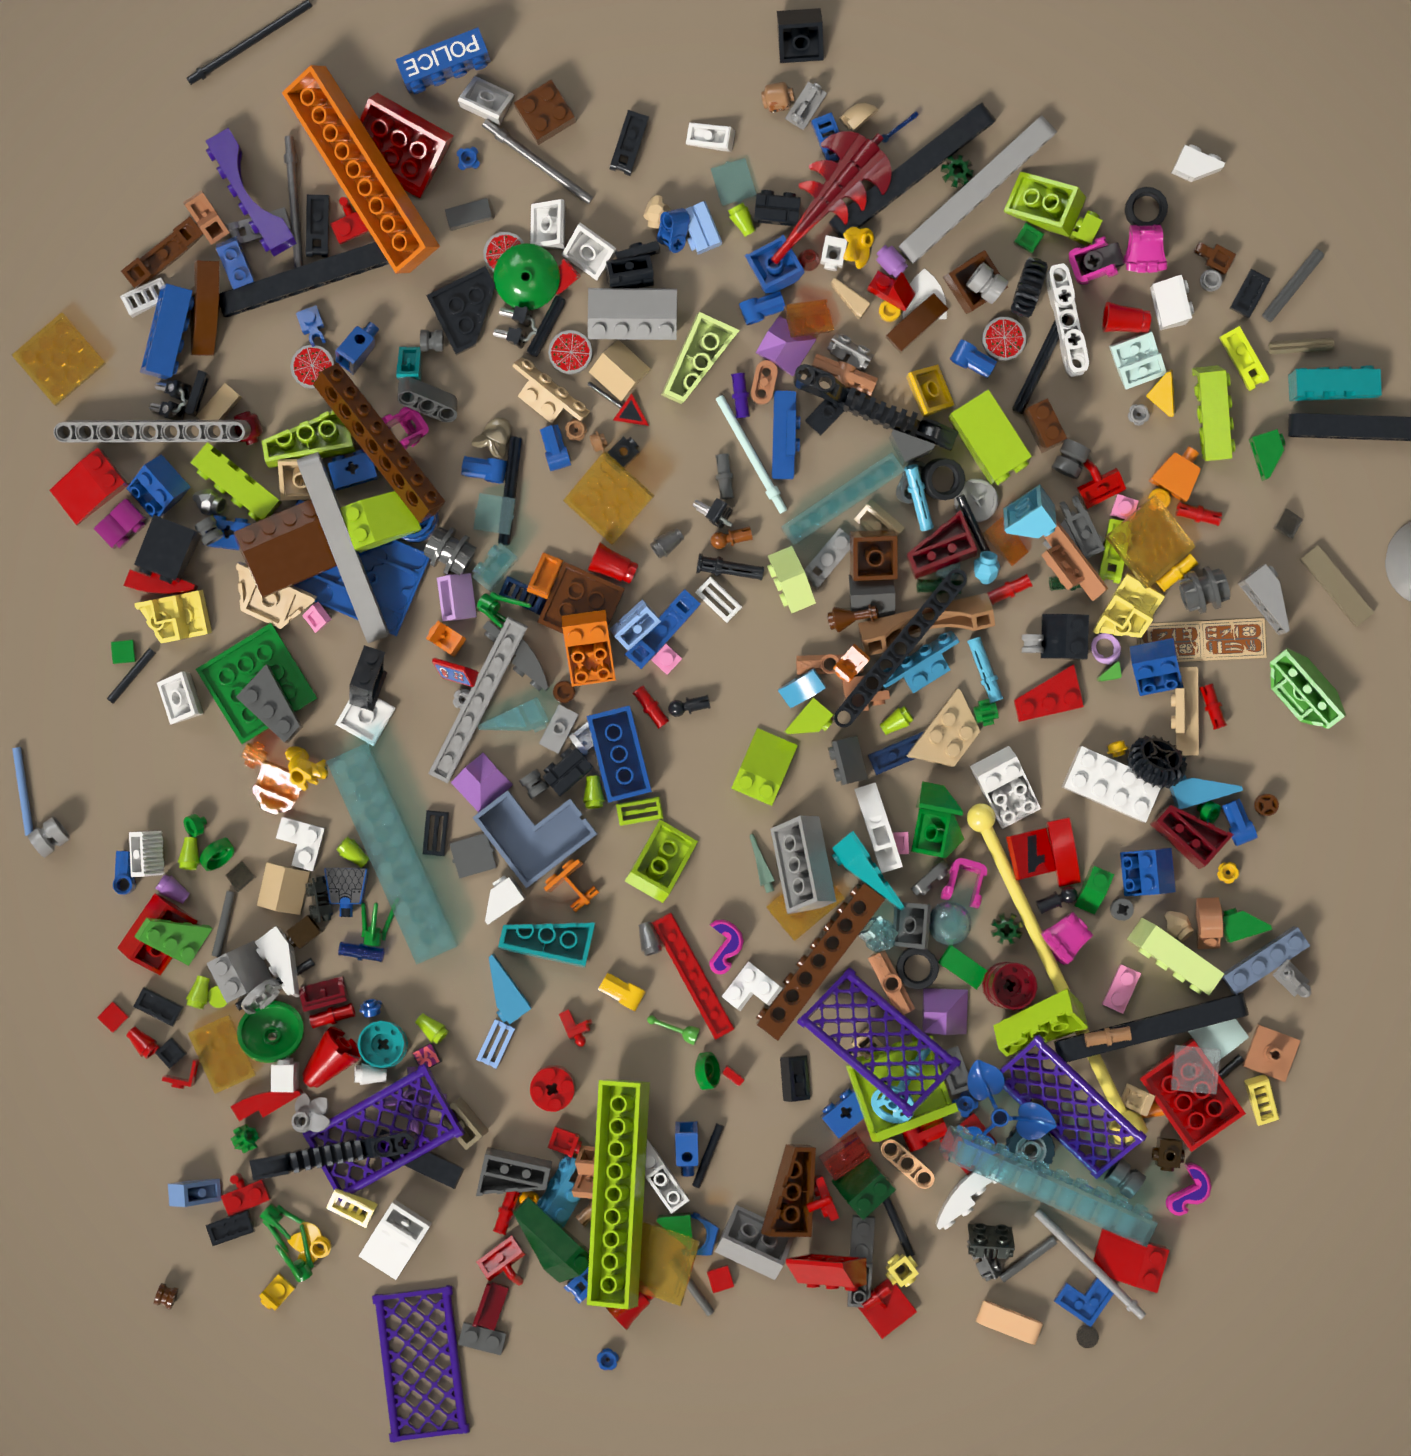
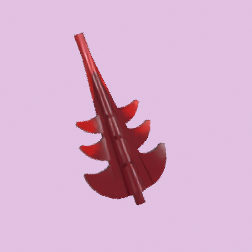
M841 131L832 134L821 142V147L833 151L840 160L838 163L830 160H821L809 165L810 170L820 173L826 181L824 184L816 181L799 183V188L810 193L814 199L787 240L771 258L775 264H778L787 252L829 212H833L844 224H847L848 209L843 201L845 197L855 201L861 211H864L867 196L865 188L861 183L863 180H868L875 184L882 195L887 192L891 183L892 170L887 155L878 147L884 139L879 133L870 140L859 133Z

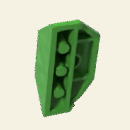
M1286 648L1270 661L1271 689L1300 722L1323 726V728L1329 729L1346 716L1337 690L1308 657Z

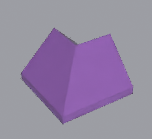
M779 315L766 333L756 354L772 361L778 368L794 376L797 367L801 365L815 343L816 338Z
M484 753L467 765L451 782L478 812L513 786L509 779Z
M924 988L922 1031L924 1033L941 1035L967 1034L968 989Z

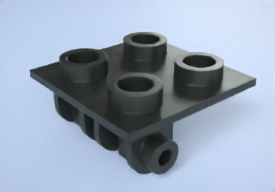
M325 876L316 877V882L314 878H309V883H306L305 886L307 897L311 896L312 905H309L311 919L315 918V922H321L320 917H322L323 921L332 920L331 904L318 905L328 903L329 900L318 902L317 897L328 896V893L317 895V893L327 891Z
M983 1223L968 1224L970 1244L968 1246V1255L984 1258V1250L986 1249V1258H989V1249H993L992 1258L995 1259L996 1249H998V1259L1013 1257L1015 1246L1012 1227L1003 1224L996 1226Z

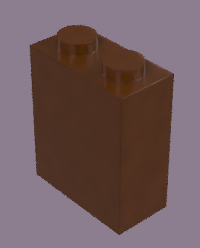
M1048 398L1028 407L1024 411L1025 421L1041 453L1061 445L1067 439Z

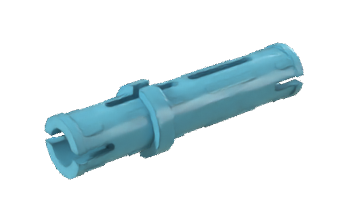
M908 465L904 468L909 484L907 489L912 495L920 530L927 531L934 528L924 492L925 484L921 481L918 465Z
M981 637L967 641L982 679L980 681L981 685H984L990 703L1004 699L996 681L998 677L993 673Z

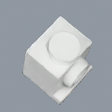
M826 235L820 264L824 265V269L837 271V268H842L843 256L847 245L846 239ZM831 252H835L837 254V258L831 259L829 257V254Z

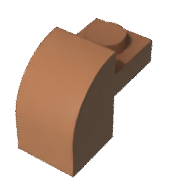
M202 190L183 202L211 245L230 233Z
M864 675L854 677L850 683L842 680L845 699L864 678ZM889 690L878 691L870 701L872 706L884 705L885 700L890 699ZM855 694L852 697V704L856 707L863 705V696ZM867 705L863 711H869V706Z
M1219 897L1197 898L1195 913L1198 925L1197 948H1220L1221 937H1223V918Z
M581 1146L575 1160L578 1176L572 1189L573 1197L592 1199L595 1147Z

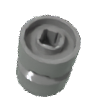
M983 262L972 274L966 286L975 293L981 292V297L988 303L993 304L1006 288L1008 280L1000 274L994 275L993 269Z
M54 816L43 823L42 829L36 828L28 834L31 844L44 858L55 851L56 845L62 846L70 840L68 832Z

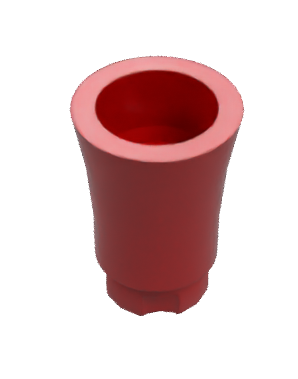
M1106 302L1102 319L1103 332H1149L1151 324V313L1149 310Z
M599 542L588 570L601 573L619 581L623 580L631 583L638 564Z
M641 1280L639 1281L638 1307L631 1309L606 1307V1309L628 1330L633 1321L656 1295Z

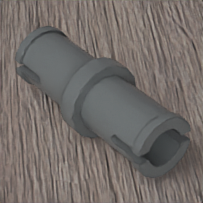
M729 454L715 455L718 472L716 480L719 481L720 500L734 498L732 479L734 477L730 470Z

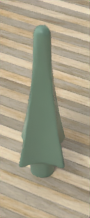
M751 834L750 840L756 859L760 886L764 885L766 893L773 892L775 889L772 882H775V879L762 856L754 834Z

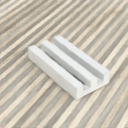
M711 576L695 592L726 623L742 608ZM710 583L736 607L734 610L708 587ZM702 591H707L729 613V615L726 616L720 609H718L702 593Z

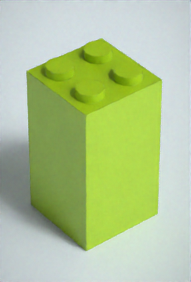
M989 389L952 412L948 417L953 428L958 431L962 442L990 484L996 482L999 485L1010 477V472L1014 470L1015 473H1018L1029 465L1028 460L1032 456Z

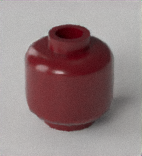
M250 411L235 415L233 417L234 420H245L251 427L249 437L238 442H245L246 445L258 442V437L263 433L258 416L253 413L251 414ZM236 425L234 431L236 435L241 436L242 429Z

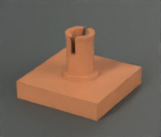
M1257 1025L1242 1066L1285 1082L1300 1040Z

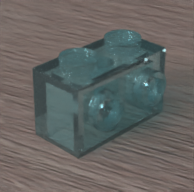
M502 543L498 546L494 545L488 551L487 555L489 557L485 562H479L472 571L475 573L472 577L489 592L493 591L519 559Z

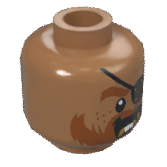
M785 82L766 85L765 90L761 92L764 108H768L771 113L789 110L791 101H795L793 88H788Z

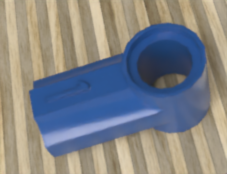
M780 291L759 299L756 297L739 303L746 325L760 322L765 319L764 317L786 310Z
M960 339L950 357V360L963 368H969L987 379L997 363L994 359L978 351L974 345Z
M558 424L540 429L550 472L572 466L567 448L564 447Z
M464 456L461 475L503 484L507 461L495 458H488L486 460Z
M1240 799L1222 805L1230 826L1229 832L1234 834L1232 840L1236 846L1258 838L1255 827L1251 820H1248Z
M116 851L113 889L121 895L130 894L136 888L135 877H131L130 851ZM123 878L127 879L130 884L126 891L120 888V881Z

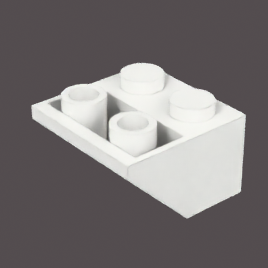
M1182 275L1155 283L1150 287L1160 330L1186 325L1192 319L1194 308L1192 302H1188L1186 293H1189L1187 280H1183Z

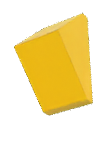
M1168 370L1146 395L1169 417L1175 415L1173 370Z

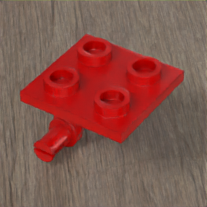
M888 1278L871 1290L870 1298L862 1303L864 1308L858 1307L882 1339L917 1313L897 1284L893 1285Z

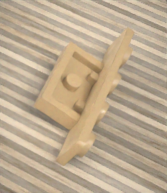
M521 357L512 365L513 368L529 380L518 397L551 424L556 421L563 409L567 410L579 421H582L590 413L582 402L575 400L565 388L555 384L549 375L539 371L530 360Z
M1180 667L1184 688H1175V693H1171V707H1176V715H1171V729H1176V749L1183 751L1182 756H1197L1199 754L1198 668Z

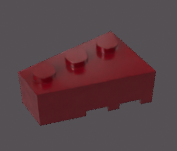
M961 510L907 553V561L915 580L977 556V548Z
M1172 805L1165 807L1150 823L1155 830L1198 869L1206 867L1234 835Z

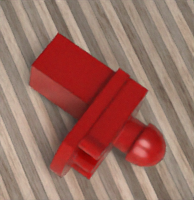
M569 1009L560 1013L559 1016L570 1039L575 1038L576 1045L584 1046L586 1039L583 1037V1034L591 1030L589 1025L593 1023L592 1020L589 1019L576 1025Z

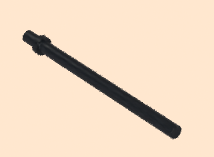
M309 0L304 1L204 67L196 68V72L186 77L187 81L192 85L200 79H206V75L312 7Z

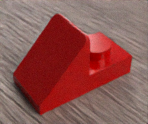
M878 271L867 288L868 292L903 311L907 310L915 297V292L902 272L897 280H894Z

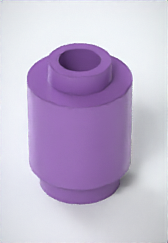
M885 245L877 252L878 258L876 261L890 276L893 275L897 278L901 272L903 273L908 268L904 257L892 245L889 248Z

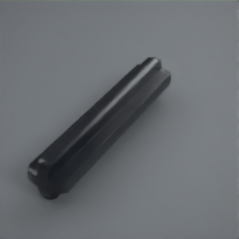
M555 296L538 328L537 334H535L527 349V353L531 356L537 357L566 304L564 298Z

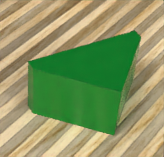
M690 1212L659 1215L656 1218L657 1223L688 1249L693 1247Z

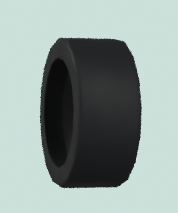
M1153 187L1137 189L1130 195L1125 204V216L1130 225H1160L1168 213L1166 197L1161 191ZM1143 196L1154 198L1159 205L1158 216L1149 222L1139 220L1133 210L1136 200Z
M937 458L925 465L921 473V481L925 484L924 491L928 496L946 501L954 499L961 493L965 484V474L961 465L956 461L947 458ZM941 466L950 468L954 476L953 485L946 492H938L932 484L933 473Z
M909 948L899 956L896 969L899 978L906 986L913 989H924L932 985L936 980L939 965L935 955L929 950ZM913 955L924 956L930 963V973L922 981L911 980L905 973V963Z

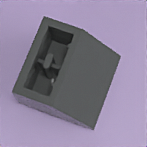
M854 736L831 742L832 747H828L830 759L836 762L837 768L833 769L836 782L840 781L841 785L868 779L858 737Z

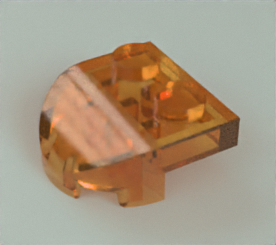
M265 760L262 765L257 782L253 787V795L256 796L259 806L263 810L272 814H280L293 807L302 789L290 783L289 769Z

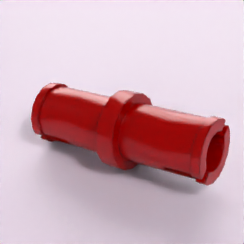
M1182 502L1178 503L1176 508L1178 511L1175 513L1176 516L1193 519L1196 523L1201 521L1216 526L1220 525L1222 519L1220 518L1222 517V512L1204 509L1201 505L1196 507L1183 504Z
M1025 574L1011 582H1004L1005 585L987 592L992 605L1008 597H1015L1016 593L1033 587L1028 575Z
M1213 683L1200 687L1199 689L1206 705L1204 709L1209 713L1213 730L1227 726L1221 710L1222 703L1218 701Z
M644 685L632 693L644 708L643 712L650 716L658 729L670 721L659 708V702L657 700L654 701Z
M349 1003L348 1005L338 1008L330 1007L327 1011L309 1015V1020L312 1028L315 1029L330 1023L332 1025L337 1024V1021L350 1017H356V1012L353 1004Z
M506 1192L502 1206L498 1208L499 1215L493 1228L494 1232L503 1235L507 1234L512 1216L514 1217L513 1212L520 1192Z

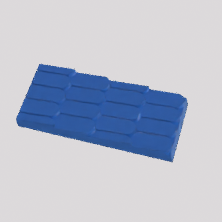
M297 500L296 505L303 503L304 501ZM397 540L367 550L365 554L359 555L388 631L394 636H397L430 559L423 555V551ZM337 566L293 585L317 596L314 602H319L323 606L358 620Z

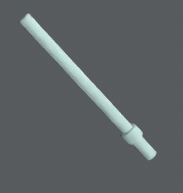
M723 395L717 397L718 405L767 490L765 492L769 500L772 499L780 514L786 512L788 509L780 497L781 492L772 483Z

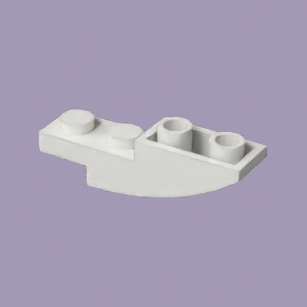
M876 782L854 789L881 873L903 867Z
M647 1139L645 1176L672 1214L690 1200L659 1153Z
M1000 1161L982 1174L976 1168L954 1187L938 1214L935 1224L939 1230L941 1228L948 1229L955 1223V1218L960 1215L964 1217L974 1210L972 1206L975 1205V1202L971 1196H979L987 1189L986 1185L991 1182L995 1184L1005 1177L1003 1173L1007 1170Z

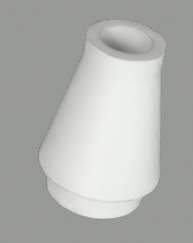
M363 1063L355 1065L354 1083L364 1085L386 1082L387 1069Z

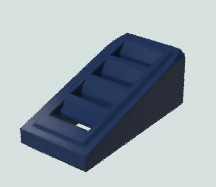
M507 576L499 595L516 599L521 588H524L519 600L525 602L529 594L527 592L528 585ZM513 583L516 584L512 595L508 596ZM531 594L528 601L531 607H521L541 615L547 599L539 596L533 607L538 596Z

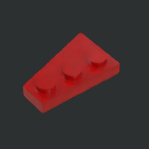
M1074 664L1013 700L1018 722L1084 707Z

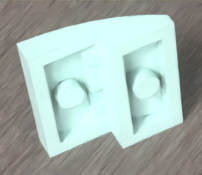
M1152 331L1109 346L1125 389L1159 378L1166 373V368L1161 353L1158 352Z
M1237 1019L1188 1031L1212 1065L1249 1038Z

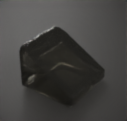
M1285 508L1273 529L1293 539L1303 519Z
M243 861L225 875L237 892H241L257 878Z

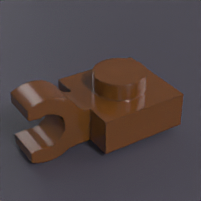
M1200 242L1194 250V253L1208 258L1205 265L1224 275L1236 256L1235 253L1218 244L1212 249Z

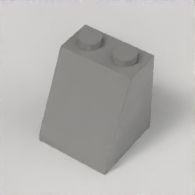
M254 941L206 963L226 1003L244 996L264 981L273 979L265 961L257 953V946Z

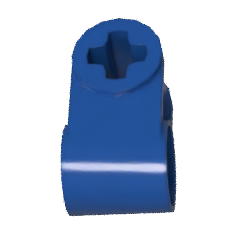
M680 208L663 212L660 217L657 240L660 244L667 245L673 253L680 252L686 243V235L690 223V217L686 209Z

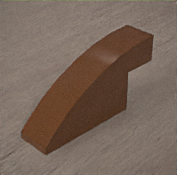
M197 260L194 263L195 285L191 288V296L195 297L191 310V355L214 356L219 305V261Z

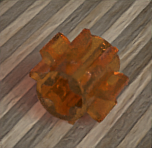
M257 741L253 745L248 743L241 755V758L245 759L244 765L255 769L256 765L262 767L268 756V752L264 751L266 746Z

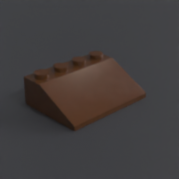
M311 499L234 532L235 541L262 598L337 566Z

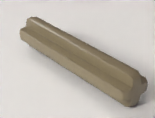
M1333 338L1275 341L1268 344L1269 354L1329 351L1334 349Z

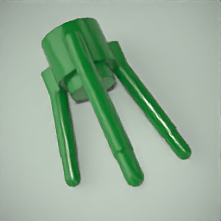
M491 592L490 595L487 593L483 594L477 603L478 610L500 628L503 627V624L499 620L505 623L506 618L498 613L500 609L498 600L528 608L531 607L530 603L501 596L495 592Z
M399 897L396 898L382 932L380 927H376L378 903H374L371 926H368V929L366 904H361V937H364L363 944L381 946V940L386 941L387 931L400 901Z
M271 1204L262 1212L260 1218L264 1220L262 1223L268 1227L279 1245L288 1253L289 1249L274 1229L276 1227L288 1240L291 1239V1236L279 1224L283 1219L280 1214L299 1224L306 1221L286 1211L280 1205L275 1207Z
M303 1224L300 1225L306 1261L301 1258L292 1262L284 1249L278 1244L275 1245L276 1250L289 1266L297 1282L310 1278L313 1274L311 1268L315 1266L311 1260Z

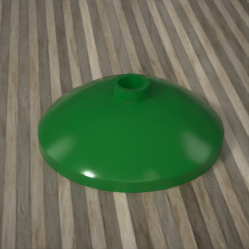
M524 243L509 248L500 256L494 269V284L498 294L508 305L514 308L515 306L522 308L526 306L530 310H534L546 305L555 296L560 283V271L556 260L546 249L535 244ZM525 272L530 275L528 281L522 279V274Z
M273 1001L264 1009L259 1007L254 1009L256 1011L254 1014L245 1013L237 1028V1038L243 1052L253 1060L273 1063L286 1059L298 1049L303 1040L304 1024L298 1011L287 1003ZM271 1037H276L275 1040H269Z

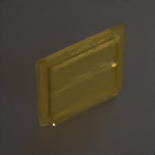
M643 1221L639 1292L682 1306L700 1241Z

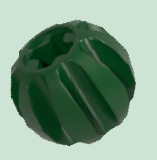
M957 154V160L950 156L945 159L948 165L942 164L941 172L946 173L942 178L945 183L949 180L952 181L951 187L957 188L958 182L965 186L969 182L966 177L973 178L974 170L968 169V167L972 166V163L969 159L966 162L963 161V155ZM961 168L957 175L953 173L954 169Z
M1005 912L998 914L1001 921L993 919L991 925L997 927V929L991 930L992 937L1000 936L997 942L1002 945L1004 940H1008L1009 945L1015 944L1013 937L1021 939L1023 932L1017 930L1024 927L1022 920L1015 922L1014 919L1017 915L1011 913L1010 918L1005 917ZM1005 924H1009L1011 928L1009 933H1005V930L1001 929L1005 927Z

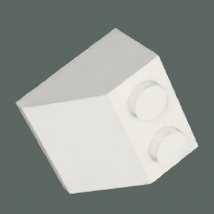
M502 876L492 883L494 888L490 890L485 918L487 925L526 899V896L512 876L508 878Z

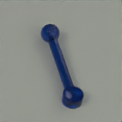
M918 112L913 113L889 133L881 135L884 138L882 142H888L889 137L919 116Z

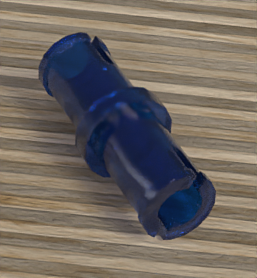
M340 942L338 949L339 956L354 957L358 961L366 959L383 962L385 954L384 948L369 947L363 943L357 945Z

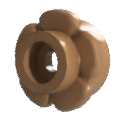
M573 419L572 422H568L565 426L566 436L570 440L580 441L584 438L587 427L582 421Z
M595 431V434L589 436L595 452H604V447L607 446L603 433L599 434Z

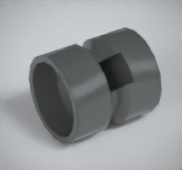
M1066 439L1060 449L1062 454L1056 457L1052 468L1065 476L1078 479L1083 469L1081 463L1086 462L1091 450L1080 443Z
M1122 1158L1111 1166L1104 1177L1105 1182L1113 1188L1119 1187V1192L1128 1199H1131L1138 1192L1146 1179V1176L1137 1169L1131 1170V1165Z

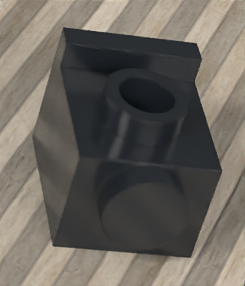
M623 436L605 453V457L622 472L640 454L637 450L639 445L631 437L627 440ZM626 448L628 450L627 455H620V449Z

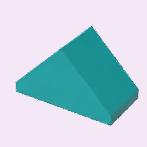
M399 347L396 371L398 380L404 377H412L421 381L420 347Z

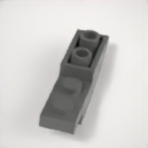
M487 621L483 626L487 630L484 634L495 642L501 630L490 621ZM522 638L514 653L517 656L511 662L515 665L513 670L521 677L525 674L532 679L530 684L538 691L542 688L547 691L549 685L544 670L537 656Z
M859 1215L852 1216L849 1256L866 1258L867 1285L858 1287L857 1291H848L847 1307L864 1308L862 1303L871 1296L875 1216H867L864 1220Z

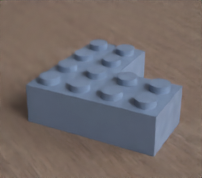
M509 790L472 817L526 888L598 834L586 818L583 820L580 818L583 813L572 799L566 801L535 825Z

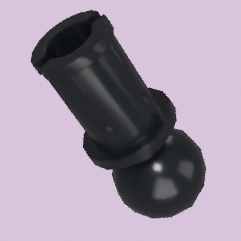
M708 695L692 699L686 697V702L674 700L669 704L668 711L672 716L680 717L685 711H689L690 715L693 711L710 709Z
M1068 886L1062 889L1061 894L1058 895L1054 891V894L1037 900L1036 904L1040 913L1043 914L1057 907L1062 908V902L1068 904L1075 902L1078 898V892L1074 887Z

